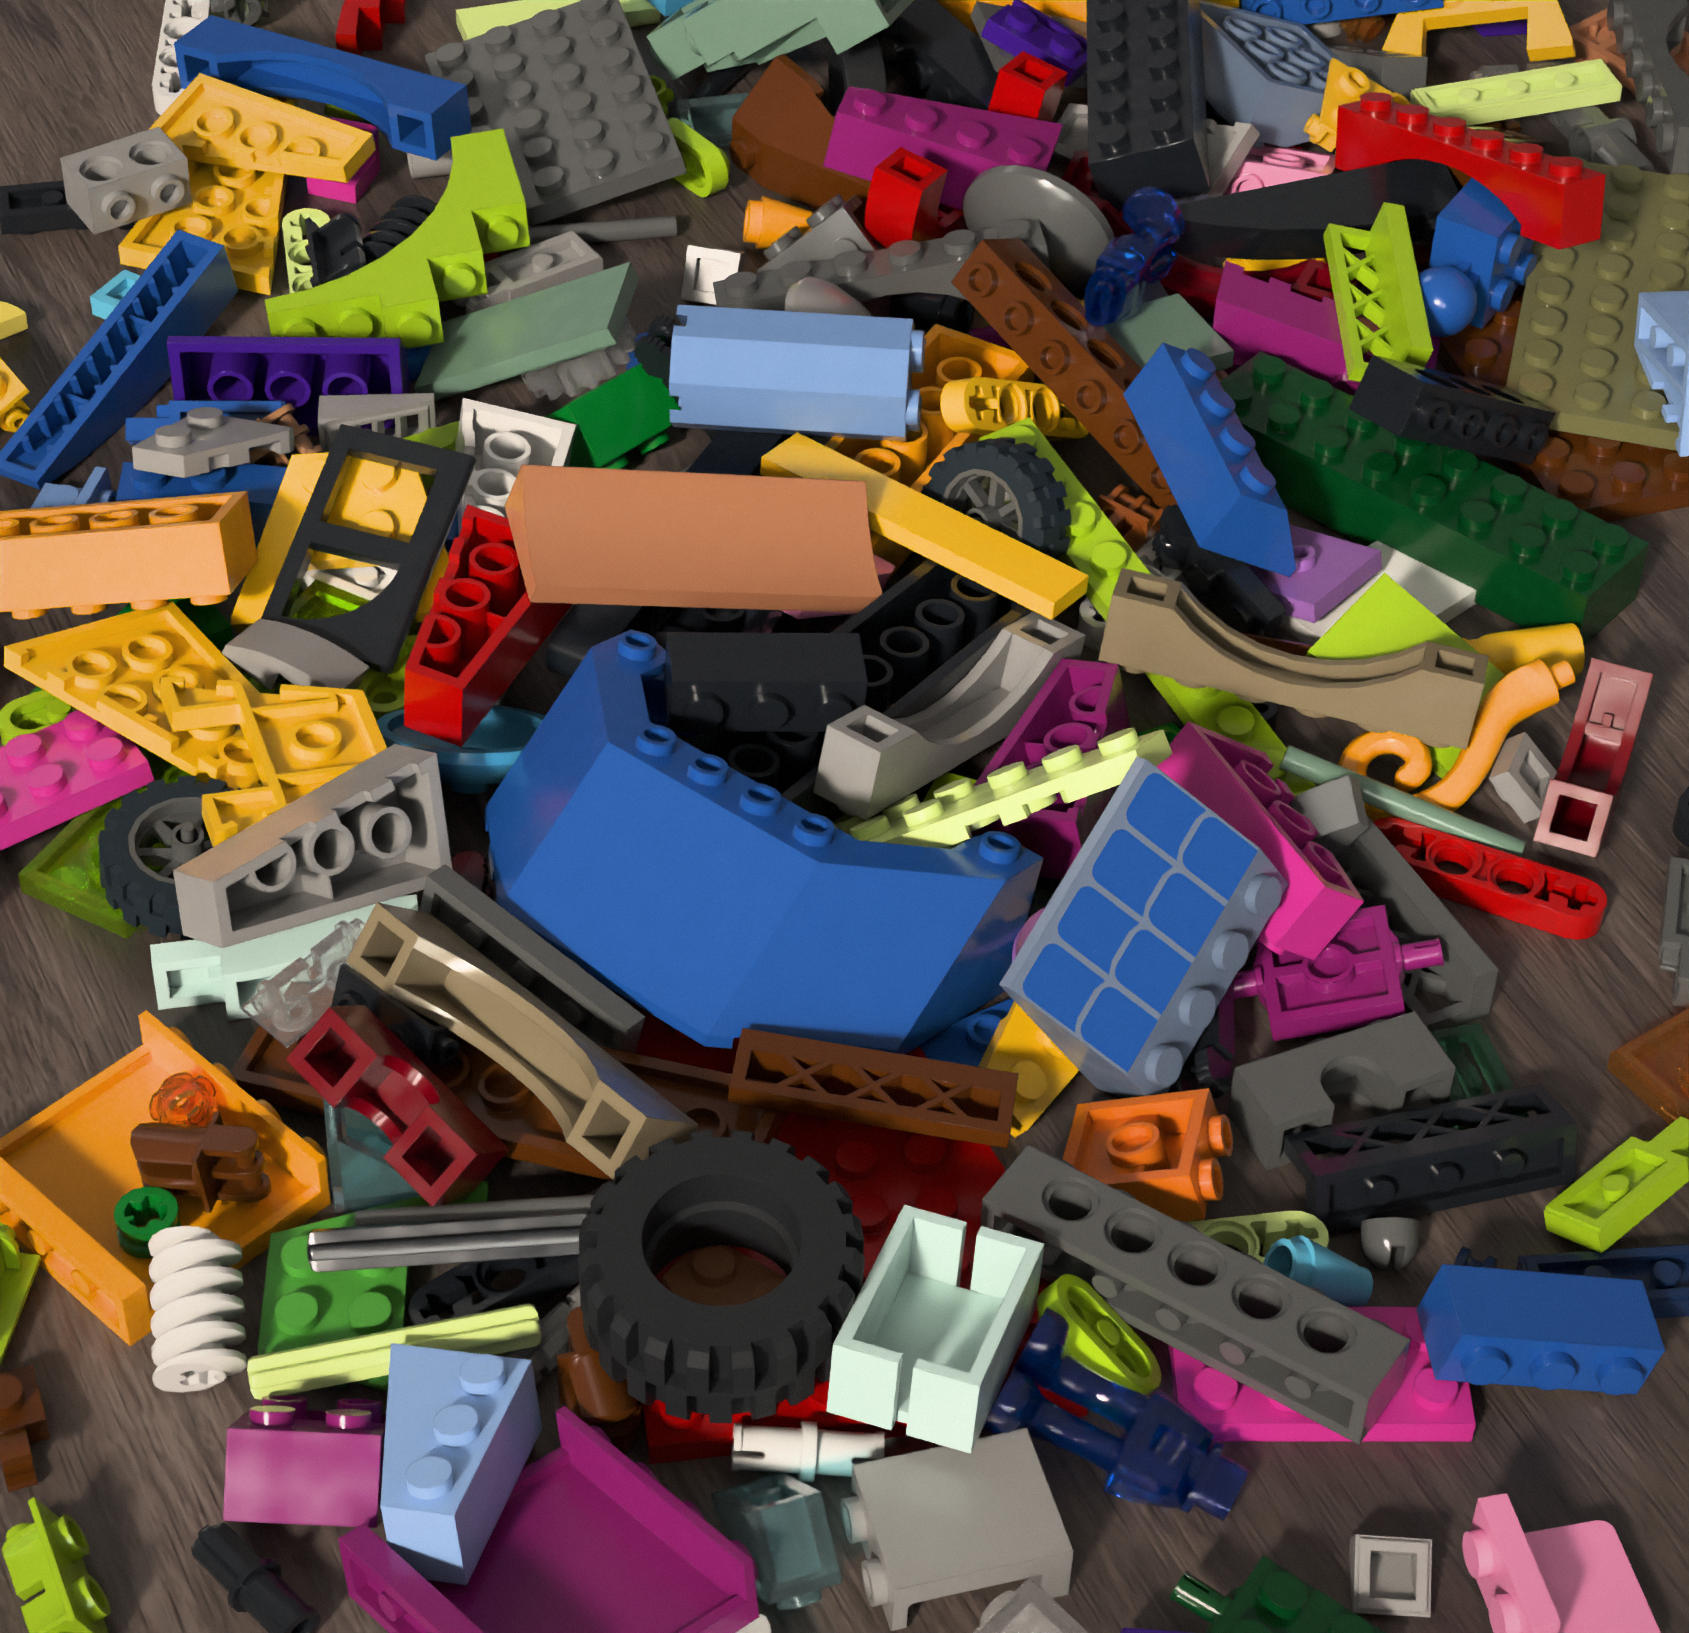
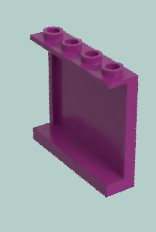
M566 1406L556 1410L561 1447L523 1468L467 1585L426 1580L364 1523L338 1538L349 1596L388 1633H736L759 1618L755 1583L759 1572L750 1551L740 1541L735 1539L730 1541L706 1521L701 1511L692 1502L678 1499L658 1482L648 1466L641 1462L635 1464L613 1446L607 1434L596 1425L589 1426Z

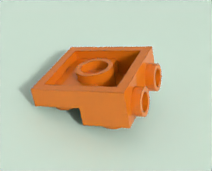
M1209 1088L1077 1104L1062 1159L1070 1163L1075 1169L1114 1189L1128 1192L1138 1201L1177 1221L1204 1220L1208 1202L1218 1201L1223 1197V1175L1217 1159L1218 1157L1231 1156L1233 1150L1232 1129L1228 1117L1225 1114L1218 1115Z

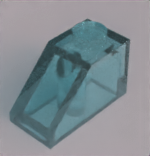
M779 1472L711 1493L715 1511L727 1539L730 1541L733 1539L740 1541L750 1551L756 1562L759 1572L758 1579L755 1581L758 1598L769 1605L776 1603L777 1608L780 1610L796 1609L819 1601L822 1598V1588L843 1582L821 1491L783 1472Z

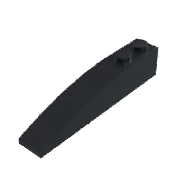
M1405 159L1158 208L1142 240L1146 248L1198 256L1250 260L1327 257L1323 234L1328 223L1370 231L1383 202H1388L1405 207L1411 242L1422 240L1424 243H1432L1437 216L1458 194L1459 190L1446 165L1428 160ZM1344 247L1352 254L1365 252L1364 250Z

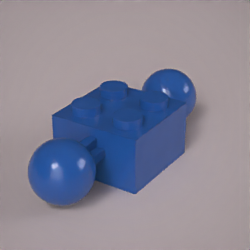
M1474 178L1468 181L1437 216L1429 268L1418 274L1430 336L1432 337L1453 336L1464 330L1468 325L1482 329L1497 311L1504 312L1513 292L1519 285L1525 286L1527 277L1536 267L1537 256L1531 253L1534 240L1520 236L1521 224L1497 196Z

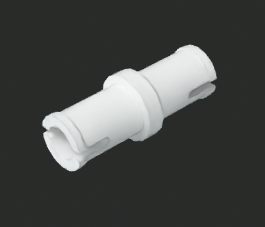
M802 1421L801 1428L744 1425L742 1422H734L731 1471L750 1470L798 1473V1481L814 1482L815 1474L852 1477V1465L884 1458V1431H876L874 1433L818 1429L817 1421Z

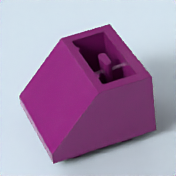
M269 1395L262 1397V1406L250 1407L246 1413L227 1428L223 1521L358 1527L364 1523L369 1528H377L383 1521L380 1501L386 1412H382V1401L365 1398L337 1400V1409L328 1410L307 1409L308 1398L302 1396Z

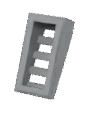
M434 393L319 396L318 431L319 442L324 450L323 453L330 452L341 424L361 428V425L371 423L372 429L365 430L398 438H405L424 432L429 428L437 427ZM418 414L419 427L408 428L407 416ZM395 419V428H385L384 421Z

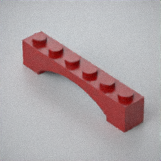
M1365 93L1360 96V101L1338 106L1335 168L1349 171L1405 159L1434 161L1465 173L1489 189L1504 203L1521 224L1520 236L1558 250L1600 239L1606 174L1583 167L1581 159L1554 157L1543 153L1544 148L1542 146L1531 143L1516 144L1504 140L1505 135L1499 131H1477L1466 127V121L1454 117L1439 118L1430 115L1429 108L1421 105H1401L1392 102L1393 97L1386 93Z

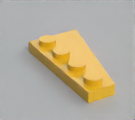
M201 73L149 128L160 127L187 157L188 161L347 183L376 150L372 133Z

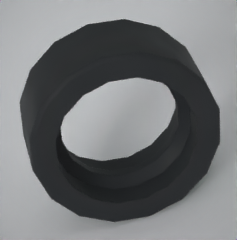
M875 36L863 40L838 55L830 44L828 76L833 116H836L848 86L887 93L885 64L881 47Z

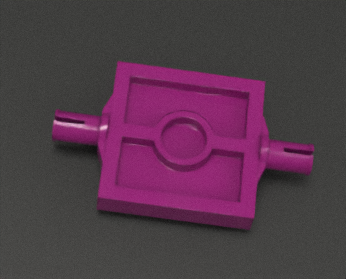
M1385 905L1358 909L1315 960L1286 951L1284 955H1279L1268 949L1257 938L1258 952L1253 963L1254 969L1237 972L1234 977V1000L1259 996L1260 1002L1268 1011L1273 1041L1363 1027L1380 1019L1388 1020L1406 1014L1401 990L1405 979L1404 971L1438 965L1444 966L1440 938L1437 937L1432 940L1400 945L1398 938L1389 929Z

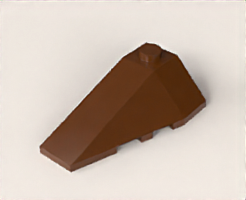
M782 54L775 57L732 117V141L729 145L732 162L738 169L743 170L762 187L815 210L838 194L841 195L845 202L857 194L862 204L853 214L865 229V208L871 181L823 166L836 117L832 116L820 101L824 90L814 77L786 55Z

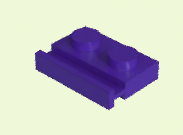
M1014 0L1011 6L1009 4L988 18L981 33V37L1015 57L1024 51L1068 72L1065 87L1070 86L1087 71V39L1021 0Z

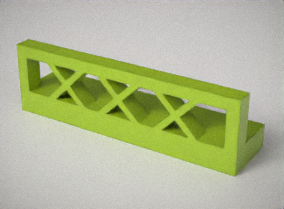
M1383 202L1370 231L1328 223L1323 238L1348 380L1361 382L1369 364L1363 360V354L1367 351L1376 356L1425 367L1433 352V346L1405 207ZM1344 247L1364 250L1366 258L1359 260ZM1356 278L1373 293L1366 296L1352 285L1350 281ZM1362 314L1380 329L1373 332L1357 320L1356 317Z

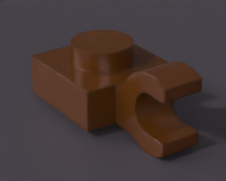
M33 1365L0 1373V1461L7 1491L10 1492L38 1484L29 1444L50 1439L48 1423Z

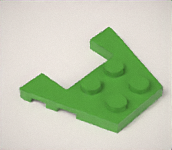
M482 1181L466 1201L451 1204L489 1201L488 1181ZM417 1196L369 1209L428 1206L429 1204L422 1196ZM356 1212L270 1233L258 1354H268L406 1327L411 1266L320 1273L312 1271L307 1257L309 1233L314 1229L355 1227ZM389 1375L356 1381L354 1383L388 1391ZM350 1383L335 1386L348 1389Z

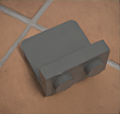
M840 194L833 197L806 219L811 228L802 233L796 225L764 250L763 254L768 261L756 272L777 270L793 261L813 263L834 259L838 254L846 251L856 250L865 253L879 250L853 214L862 204L860 198L855 194L845 202Z

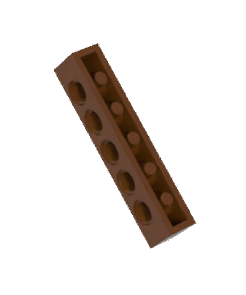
M1020 238L982 239L951 283L1159 508L1162 506L1168 507V505L1172 506L1174 503L1178 505L1123 395L1142 368Z

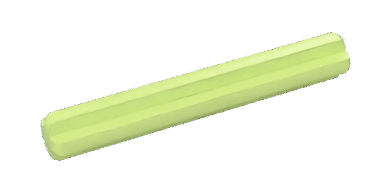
M528 1303L257 1355L248 1360L247 1372L250 1389L254 1398L262 1400V1397L269 1395L283 1396L389 1375L391 1343L495 1355L536 1347L541 1343L542 1335L538 1312L534 1305Z

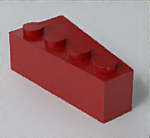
M467 504L462 517L460 534L454 538L449 551V563L443 578L439 577L433 592V604L430 613L425 615L405 666L404 726L459 747L464 745L572 606V604L529 602L508 518Z

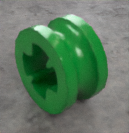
M146 1186L133 1189L123 1195L115 1205L113 1214L120 1247L127 1254L134 1257L153 1258L148 1247L151 1237L164 1228L181 1226L176 1198L167 1190Z

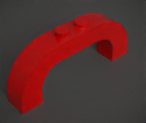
M1022 51L999 69L987 111L1052 122L1068 72ZM903 147L898 148L874 168L865 208V231L876 246L886 249L892 244L903 240L923 242L943 238L947 233L955 230H968L963 210L939 203L948 173L947 169Z

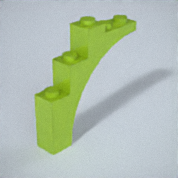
M503 128L450 137L453 163L446 190L434 211L417 230L383 257L346 276L308 290L265 299L271 337L400 338L408 349L444 343L439 302L488 294L483 254L530 246L526 202Z

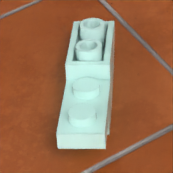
M417 895L400 896L380 902L418 911ZM376 904L225 948L196 939L151 944V964L158 1010L225 1002L227 1020L233 1021L265 1016L286 979L335 989L340 965L345 963L349 965L346 960Z

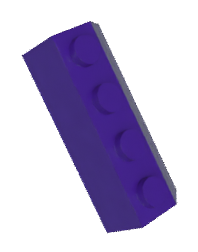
M168 336L167 339L174 401H285L287 404L291 403L295 408L292 415L299 425L306 424L310 431L307 436H319V396L410 394L408 354L400 338ZM395 419L385 420L384 427L395 428ZM372 424L361 425V429H372Z

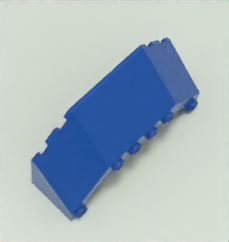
M632 629L590 648L485 807L484 823L485 831H489L490 837L488 857L491 881H495L496 886L495 902L519 921L528 925L532 931L566 957L575 961L583 970L603 985L704 1047L732 1049L734 1037L740 1038L742 1028L906 1055L1005 992L999 984L1012 964L1014 940L1026 923L1043 862V857L1021 846L1020 842L1012 835L1000 831H989L983 835L972 837L953 849L860 841L836 828L828 818L812 814L783 798L775 788L753 781L730 768L722 758L706 754L679 739L669 728L650 722L642 684L663 674L666 651L657 644L656 639L651 635Z

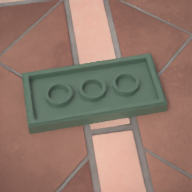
M627 262L441 322L444 343L432 344L415 384V392L434 393L435 401L616 345L639 280L638 273L632 263Z

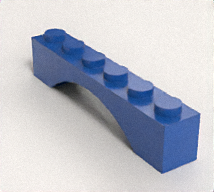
M213 15L207 17L174 42L182 89H186L198 74L201 73L267 97L307 99L330 104L353 112L372 123L386 136L393 149L435 161L451 149L450 137L469 134L472 131L467 85Z

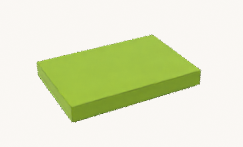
M1384 573L1307 651L1305 657L1325 660L1367 659L1397 653L1426 641L1470 652H1479ZM1489 661L1479 705L1490 688L1505 675ZM1427 745L1432 755V771L1443 779L1453 767L1461 748L1453 746L1436 748Z

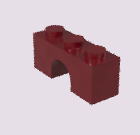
M365 1005L329 1007L285 1059L333 1108L347 1107L363 1114L388 1136L393 1146L383 1158L431 1207L466 1201L509 1151V1148Z

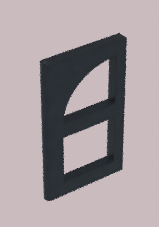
M341 424L261 619L285 623L316 634L351 653L368 665L369 669L393 674L477 460L465 453ZM353 457L435 477L410 543L326 523ZM315 550L397 570L392 581L380 594L355 610L321 619H296L288 617Z

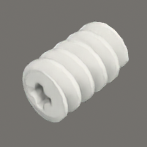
M196 1226L164 1228L157 1232L148 1242L150 1254L153 1256L149 1265L151 1282L154 1283L150 1291V1302L152 1309L155 1311L150 1320L152 1334L156 1338L151 1348L153 1362L157 1366L152 1375L154 1386L164 1392L174 1393L199 1392L210 1389L223 1382L227 1376L242 1372L247 1367L246 1355L237 1350L229 1349L240 1345L246 1339L244 1326L235 1322H228L240 1317L245 1312L243 1299L230 1295V1293L239 1290L244 1285L242 1272L229 1267L242 1259L241 1246L233 1241L220 1239L219 1236L209 1229Z

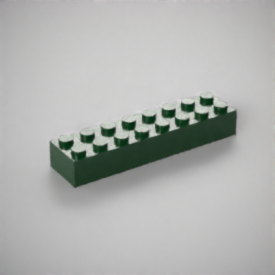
M1262 351L1220 381L1223 390L1235 402L1236 407L1234 411L1243 428L1255 440L1256 445L1254 448L1263 466L1275 478V488L1283 504L1364 546H1369L1379 541L1475 589V603L1525 629L1574 623L1580 631L1584 645L1636 599L1650 543L1628 533L1622 527L1610 524L1577 508L1573 503L1559 499L1527 483L1519 476L1509 474L1486 463L1468 451L1399 437L1350 410L1349 407L1354 398L1353 396L1333 387L1327 381L1317 379L1286 364L1282 359L1270 356Z

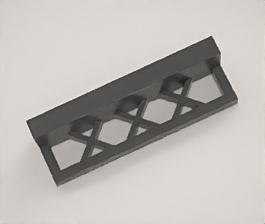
M1367 816L1369 828L1335 857L1364 900V903L1359 908L1385 905L1389 929L1398 938L1400 945L1432 940L1439 937L1442 948L1444 966L1438 965L1404 971L1405 979L1401 990L1405 1013L1415 1011L1433 1036L1488 1016L1499 969ZM1416 990L1445 996L1451 1005L1428 1013L1415 997Z

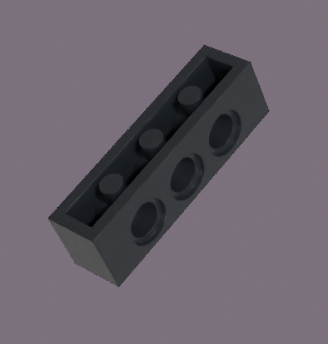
M1372 355L1349 407L1353 412L1402 438L1529 465L1533 464L1537 453L1544 447L1548 438V429L1556 414L1506 386Z

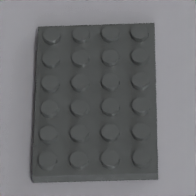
M581 0L555 10H543L532 18L509 26H497L491 28L483 35L459 43H447L436 51L424 54L432 76L467 85L472 129L469 134L503 128L526 202L528 227L687 173L681 153L619 0Z

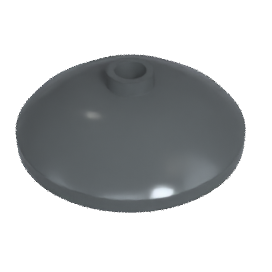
M1003 165L992 167L980 173L966 191L963 200V214L967 228L970 231L975 232L996 228L1001 223L1012 219H1023L1026 221L1038 219L1047 244L1050 271L1070 292L1085 290L1097 285L1105 278L1112 267L1116 256V242L1107 219L1085 194L1061 178L1031 167Z

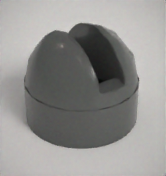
M1400 1217L1372 1218L1362 1221L1361 1244L1365 1258L1374 1267L1382 1270L1387 1267L1389 1259H1391L1393 1270L1396 1271L1410 1265L1416 1255L1419 1244L1418 1221Z

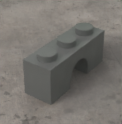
M1413 1011L1388 1020H1376L1365 1027L1337 1036L1319 1038L1305 1046L1273 1056L1258 1057L1244 1065L1235 1067L1228 1114L1267 1171L1292 1163L1285 1155V1135L1332 1125L1335 1108L1334 1102L1359 1104L1369 1109L1376 1117L1449 1102L1456 1067L1417 1013Z

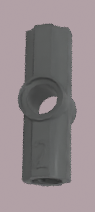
M1597 105L1544 113V116L1568 140L1570 157H1580L1588 162L1612 166L1632 165L1644 171L1662 173L1638 149L1636 133L1633 125L1626 117L1609 118Z

